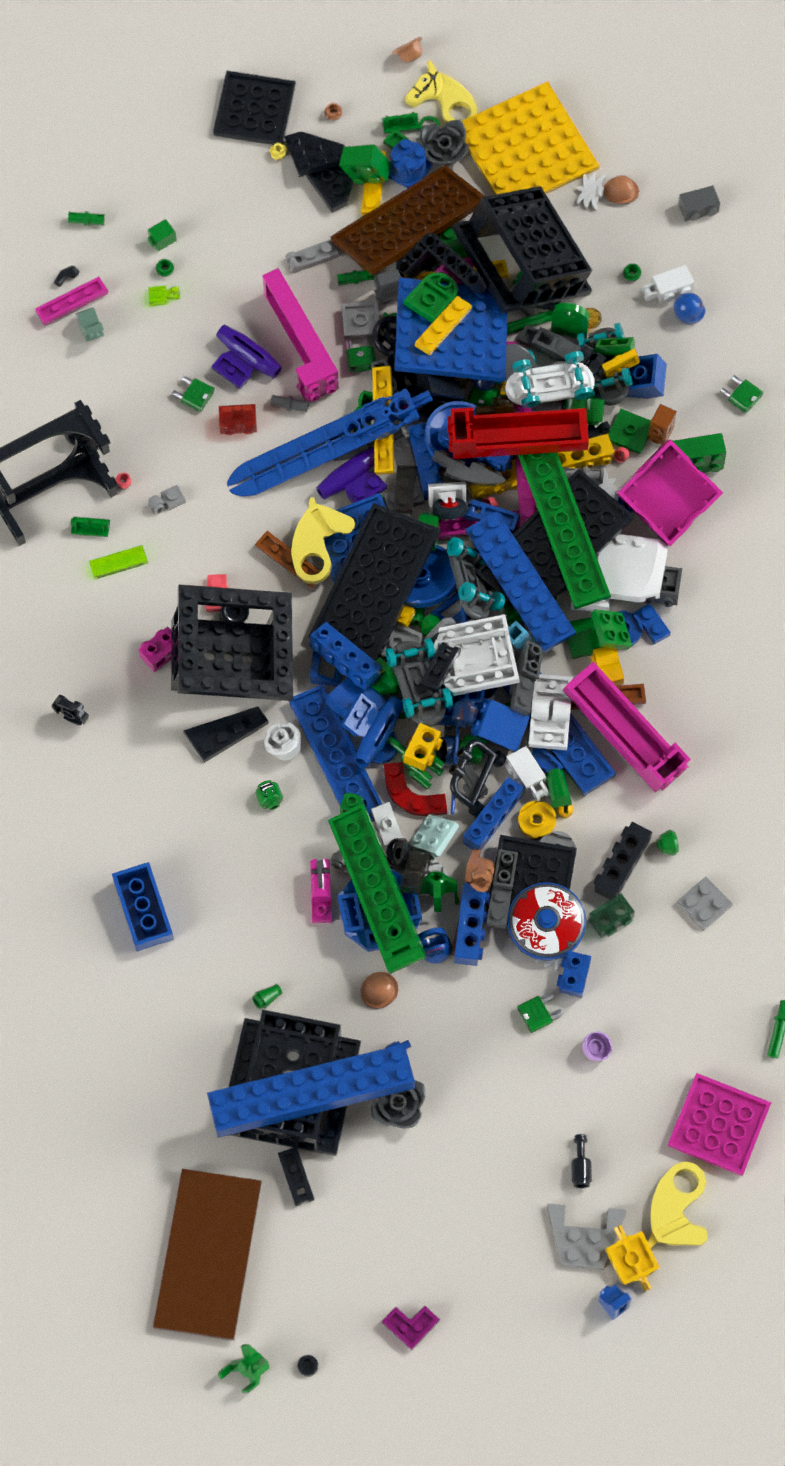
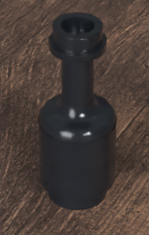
M577 1134L574 1136V1143L577 1144V1158L571 1161L572 1182L575 1188H588L592 1182L591 1160L585 1157V1143L588 1142L585 1134Z

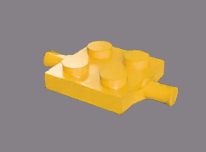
M622 1225L613 1228L619 1240L605 1248V1251L622 1286L630 1282L639 1281L644 1292L651 1289L652 1287L646 1277L660 1267L643 1232L626 1236Z

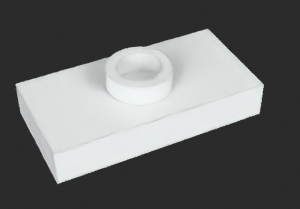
M389 802L371 808L384 845L389 844L395 838H403Z

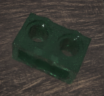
M621 893L590 912L588 920L601 938L606 935L609 937L620 926L623 925L625 927L633 921L635 911ZM622 909L625 911V914L618 915L616 910ZM605 919L609 921V924L602 925L599 921Z

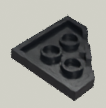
M303 131L284 136L299 177L339 166L343 147H345L344 144Z
M340 166L306 175L332 213L348 204L354 181Z

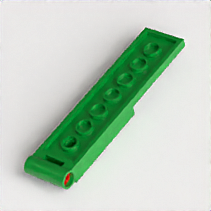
M360 804L328 819L388 972L390 974L395 973L427 958L365 805Z

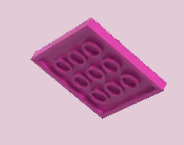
M696 1073L667 1146L743 1177L771 1102Z

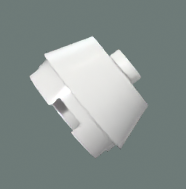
M288 722V724L282 725L276 723L266 731L267 736L264 744L268 753L280 760L292 759L299 753L301 749V735L299 729L292 723Z

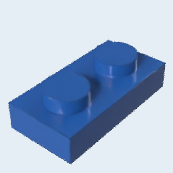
M646 605L634 612L640 618L643 629L654 645L670 636L671 632L652 605Z

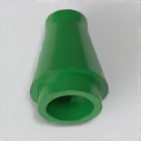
M278 984L256 991L255 995L252 996V1000L258 1009H266L282 994V990Z

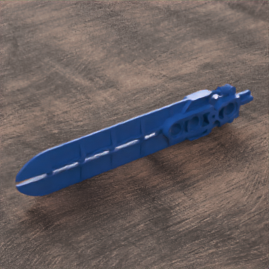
M403 389L400 392L394 393L393 396L378 398L365 404L363 408L242 463L229 477L227 486L229 487L242 481L245 482L229 491L237 496L257 495L372 441L380 440L396 433L403 425H408L418 420L419 413L417 408L433 401L429 391H426L412 398L408 390ZM391 400L389 406L387 407L386 402ZM404 405H409L407 409L401 410ZM371 420H375L372 425H368ZM395 420L401 422V423L398 424L397 426H396L395 424H393V422H394ZM354 428H358L355 433H351Z

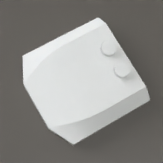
M618 534L596 556L611 594V598L608 599L644 602L649 597L656 596L655 599L660 598L668 545L660 539Z
M505 614L439 628V634L434 643L435 654L442 642L448 643L451 647L457 646L461 648L460 656L455 660L443 683L453 696L520 683Z

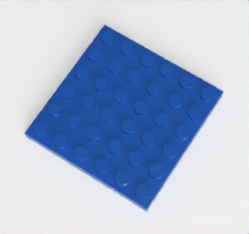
M399 277L394 371L505 382L507 313L501 312L488 288L482 294H474L464 284H457V296L471 304L472 309L429 356L415 347V342L432 323L403 304L404 299L422 280ZM440 282L442 286H449L446 282Z

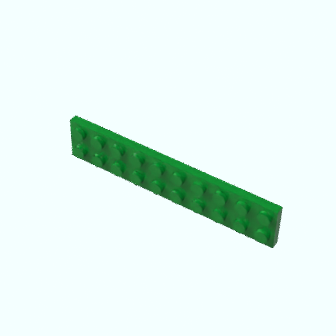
M558 453L518 455L574 609L611 598Z

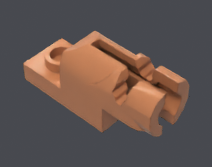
M473 849L467 863L465 881L471 882V886L476 891L485 892L492 883L495 866L493 861L480 857L481 850Z

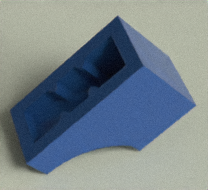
M616 1284L612 1287L608 1285L599 1292L598 1301L613 1320L629 1309L632 1298L627 1292L621 1291Z

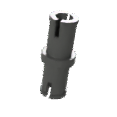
M272 395L270 405L286 408L287 411L292 409L307 412L309 401L293 399V396L282 397Z

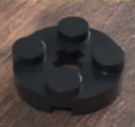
M59 694L51 705L57 714L59 712L65 715L63 718L75 725L81 726L82 723L84 725L89 718V714L83 710V704L78 701L73 703L63 695Z

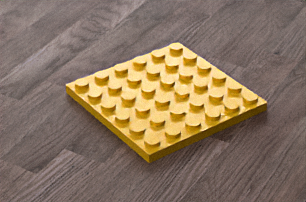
M548 81L462 120L466 129L465 143L469 146L468 151L494 195L541 186L545 194L583 177L584 174L587 175L598 170L600 167Z

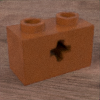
M660 404L650 421L648 439L655 444L661 445L668 440L675 426L677 411Z

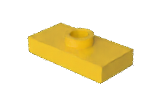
M634 348L602 364L605 377L611 378L614 376V373L618 372L619 374L623 368H630L640 363Z

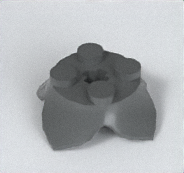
M451 120L443 127L436 124L422 126L421 140L425 147L426 160L429 162L451 166L452 163L461 160L468 154L469 146L465 143L466 129L461 120Z
M415 1080V1089L376 1098V1101L371 1106L372 1118L382 1125H392L402 1129L416 1126L421 1119L422 1113L420 1109L426 1097L424 1084ZM395 1101L398 1103L402 1102V1107H394Z

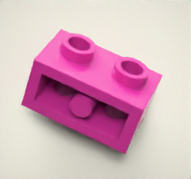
M168 626L157 631L151 640L143 642L138 649L140 658L153 672H156L171 660V629Z

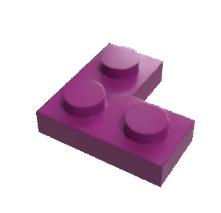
M426 1306L412 1320L395 1307L382 1320V1324L412 1351L439 1323L440 1319Z

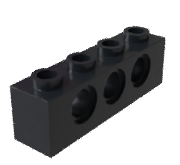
M633 821L629 827H624L621 833L623 838L620 843H615L611 859L607 858L602 867L604 871L602 874L598 873L593 882L595 884L594 892L613 902L617 900L652 838V831ZM628 842H632V843H634L636 846L633 847V848H630V847H628L626 844H627ZM623 858L627 862L621 864L617 861V859ZM614 874V875H616L618 878L615 879V880H612V879L608 878V875Z

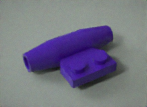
M225 324L220 327L216 336L230 351L222 353L212 365L214 371L240 390L252 377L253 369L273 379L278 376L282 366L265 349L245 334Z
M374 447L355 455L332 471L316 487L320 497L325 500L345 490L347 498L352 503L387 490V484L378 475L370 472L375 467Z

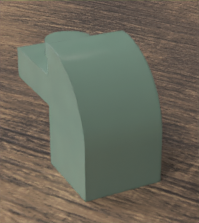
M91 307L75 313L87 342L104 336L102 331L104 328L98 320L95 308Z

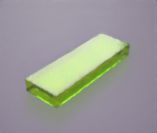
M143 545L89 561L94 580L148 564Z

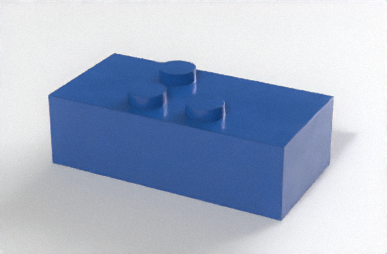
M147 862L112 873L113 882L136 952L174 940L150 863Z

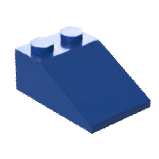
M658 353L638 356L640 363L628 368L632 378V385L629 386V392L626 397L648 399L664 396L666 362Z

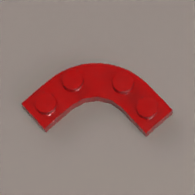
M403 762L383 764L386 789L395 805L397 804L405 812L416 816L447 814L445 794L418 795L412 792L406 785Z

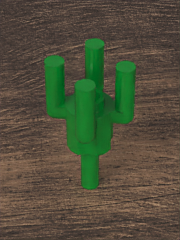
M390 736L387 743L403 755L401 758V762H403L407 748ZM423 754L415 755L419 759L425 757ZM435 756L432 765L427 767L440 777L444 772L442 768L445 763ZM404 763L410 768L408 775L428 790L432 785L430 781L433 777L426 771L424 772Z

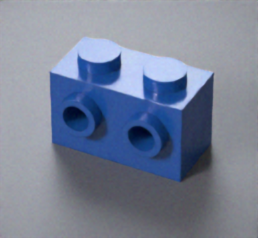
M568 951L567 956L563 955L561 967L564 968L563 975L559 974L556 986L560 987V993L583 997L591 963L590 955Z

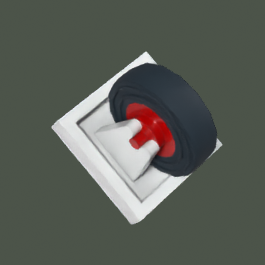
M466 483L428 484V512H433L435 516H439V518L444 520H455L456 518L463 517L466 514Z

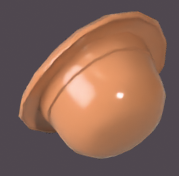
M418 37L408 44L396 48L392 54H398L401 60L406 63L415 61L422 55L420 41L423 38Z
M619 175L608 180L604 185L603 194L608 201L625 204L634 201L638 197L639 189L632 179Z
M376 972L364 980L360 991L361 998L366 1005L379 1009L391 1004L397 997L399 989L398 983L392 975L385 972Z

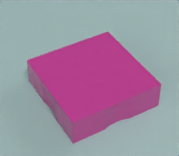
M670 439L666 440L615 494L665 544L671 546L690 527L695 518L705 512L723 492L704 473L699 471L692 464L690 458Z

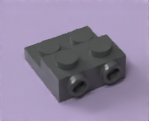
M665 566L660 598L655 599L656 596L646 598L644 603L647 605L660 603L665 607L677 606L682 568Z

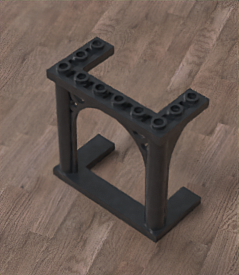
M81 400L74 403L75 409L0 447L1 463L45 439L58 435H71L75 438V446L72 452L61 464L11 489L0 471V515L19 546L26 543L25 537L9 509L67 480L83 479L103 487L111 498L117 495L116 487H118V484L114 477L110 478L108 467L104 462H100V455L97 451L100 449L103 455L109 453V444L111 442L108 436L100 431L101 426L98 420H93L89 406L84 405Z

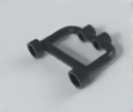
M473 739L467 743L465 748L461 747L457 750L456 756L460 760L458 764H453L449 768V773L452 775L450 781L451 793L468 807V812L472 816L477 818L485 807L478 799L492 766L501 767L506 761V755L501 751H493L478 739ZM477 747L488 758L469 799L458 790V782L465 774L464 768L466 763L472 758L471 752L473 748Z

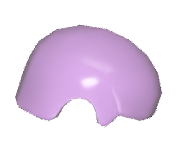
M599 1031L589 1033L582 1043L583 1053L594 1062L609 1058L613 1049L608 1036Z

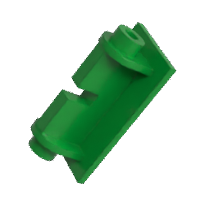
M412 112L410 114L381 118L384 134L391 133L394 129L399 132L419 129L418 113Z
M75 516L71 518V534L108 537L110 520Z

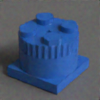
M409 139L401 140L392 149L388 178L405 188H409L427 175L433 167V163L426 160L425 149L420 144Z

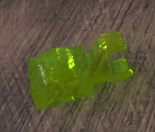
M166 285L148 287L150 306L168 305V300L180 299V291L177 286L171 287L168 290Z

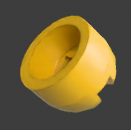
M564 806L558 807V814L563 818L570 817L573 814V806H567L568 813H564Z

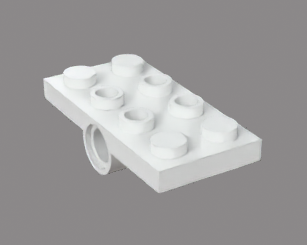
M540 674L539 679L535 681L529 747L567 750L571 699L562 690L573 677Z

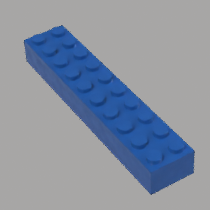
M405 1044L208 1092L207 1096L217 1138L415 1089V1080Z

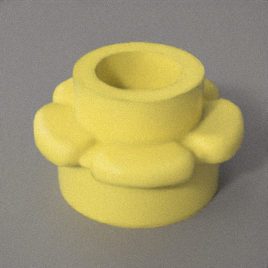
M275 143L274 146L270 147L271 156L275 160H282L286 156L287 147L285 145Z

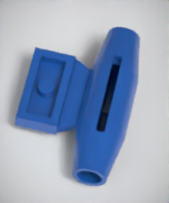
M360 693L356 696L340 725L353 736L362 737L355 757V761L359 765L368 767L385 746L397 724L403 707V702L400 699L390 697L378 711L375 706L376 704L364 694Z

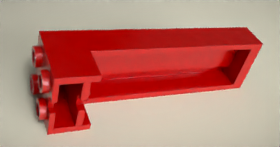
M471 407L451 409V416H447L449 452H453V459L585 451L589 447L586 408L474 415V409Z

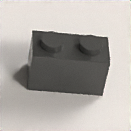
M712 185L679 194L678 205L684 221H694L700 217L713 216L719 213L720 201Z

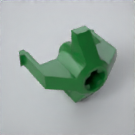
M381 658L377 659L376 662L382 666L384 672L381 675V680L375 685L372 684L371 687L380 695L401 691L394 669L390 668Z
M432 870L427 876L416 882L418 900L419 894H428L434 897V912H442L441 896L445 893H454L455 905H458L457 880L445 875L443 872Z
M242 1344L243 1358L232 1360L218 1372L219 1379H223L231 1372H240L241 1375L249 1378L250 1384L242 1390V1393H249L260 1384L261 1375L270 1367L268 1361L251 1345Z

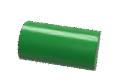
M634 337L598 339L594 349L595 353L599 352L606 357L617 356L634 349L635 341Z
M549 770L545 776L552 807L572 805L563 770Z

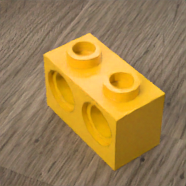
M419 723L404 754L403 763L425 772L427 766H431L435 756H433L435 749L439 750L443 741L441 739V732ZM429 737L432 741L425 742L423 739ZM423 754L425 757L419 759L415 755Z

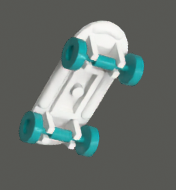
M575 351L565 356L566 363L531 368L530 360H520L513 363L512 368L515 373L507 380L505 390L507 397L513 403L521 405L523 408H532L540 403L571 398L582 400L591 397L595 384L594 376L587 366L579 363L584 359L583 352Z

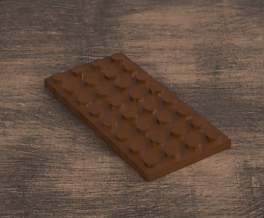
M444 165L333 234L330 238L332 243L373 276L405 256L427 233H434L437 236L453 226L454 223L472 214L482 197L486 196Z

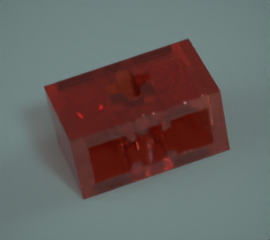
M256 404L219 406L220 434L233 435L234 433L251 434L257 432Z

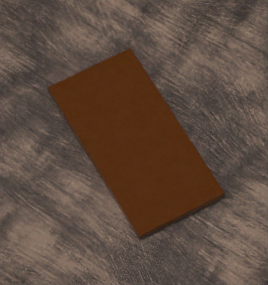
M182 1169L154 1318V1329L235 1340L262 1180Z

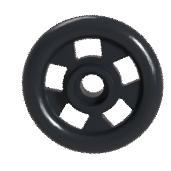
M385 316L379 319L372 331L374 345L386 356H389L392 348L395 349L396 328H390L389 323L396 324L397 316ZM381 328L386 330L384 336L379 334ZM384 341L391 345L389 349L383 345Z

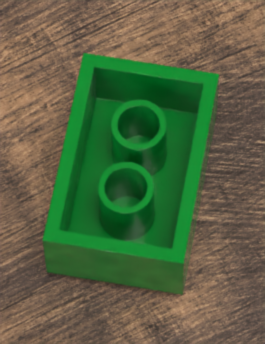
M722 433L673 440L690 458L692 464L702 473L718 472L724 469L727 452Z

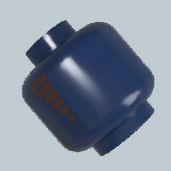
M466 699L455 702L451 718L456 721V726L467 728V725L475 724L479 711L478 707L475 706V702Z

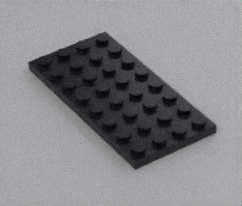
M578 468L568 479L597 556L634 519V515ZM537 510L513 536L555 599L566 588ZM484 563L475 573L495 592L502 593L505 596V601L512 606L486 563Z
M373 503L318 615L309 638L315 630L327 622L374 661L379 659L441 530Z

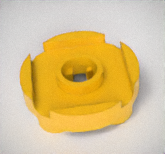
M530 801L526 803L519 812V829L532 840L542 839V837L554 831L556 826L555 810L551 805L543 801ZM537 816L538 818L540 816L542 818L540 820L541 823H534L533 817Z

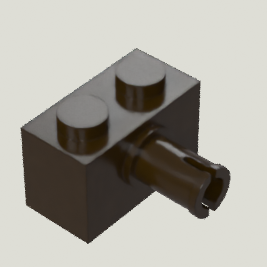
M501 394L493 397L492 406H475L476 415L514 413V406L507 395Z

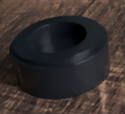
M304 1355L299 1359L298 1370L300 1374L306 1377L316 1374L318 1361L314 1356Z

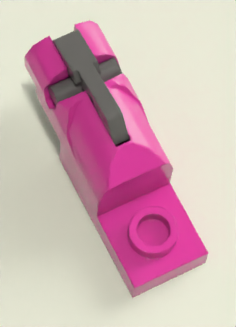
M324 858L323 860L312 859L310 861L312 923H332L330 860Z

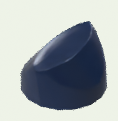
M455 735L441 737L443 740L439 750H436V757L445 763L444 767L450 768L454 764Z

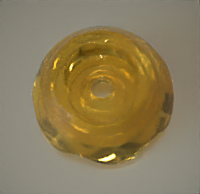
M586 308L592 319L589 320L588 329H594L602 321L601 313L595 308Z

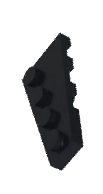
M259 706L183 731L205 763L268 725L269 721Z

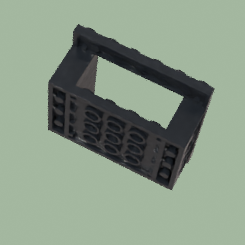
M541 186L482 197L468 221L454 223L452 226V230L477 272L487 283V288L502 313L586 296L592 292L587 279L593 270ZM498 234L501 236L522 271L521 277L511 292L478 238Z
M179 584L178 605L171 619V691H178L180 694L292 701V593ZM198 605L272 610V613L266 624L198 619ZM211 653L214 659L207 660L204 654ZM225 654L231 655L232 658H233V661H230V662L226 661V660L223 658V655H225ZM242 656H249L252 662H244Z
M262 1009L260 1021L244 1018L229 1087L284 1074L288 1070L297 1071L333 1062L334 1057L341 1060L359 1055L361 1040L342 1037L340 1024ZM290 1052H297L299 1058L295 1061L289 1060L287 1056ZM347 1106L327 1111L323 1132L320 1125L322 1112L231 1134V1136L337 1156Z

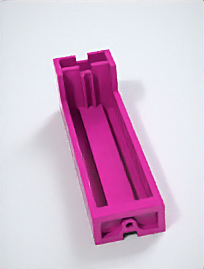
M277 268L262 275L263 293L304 365L295 369L299 381L296 387L304 401L315 402L326 394L334 393L339 389V381L337 380L338 370L281 271Z
M594 661L563 688L562 691L654 792L659 789L662 791L666 789L675 778L677 779L689 767L687 763L691 759L676 742L670 746Z

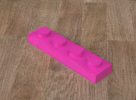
M97 277L35 308V311L45 326L108 294V289L101 278Z

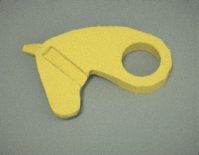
M687 1161L676 1163L659 1181L651 1204L652 1234L648 1241L650 1248L657 1242L668 1245L701 1246L706 1243L708 1238L707 1230L690 1223L683 1214V1211L703 1194L706 1185L704 1172L696 1164ZM683 1171L692 1173L697 1179V1188L690 1193L678 1191L673 1182L675 1175Z

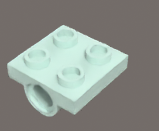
M428 814L410 841L409 846L411 849L419 851L424 857L435 860L436 857L441 855L459 828V825L455 821Z

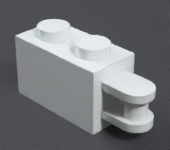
M684 265L652 276V283L644 285L640 290L645 294V301L658 298L659 303L670 302L680 294L693 292L695 282L687 266Z
M527 746L506 756L505 768L510 775L513 774L516 779L515 781L524 787L525 795L531 792L537 802L540 801V798L550 795L544 785L546 783V776Z

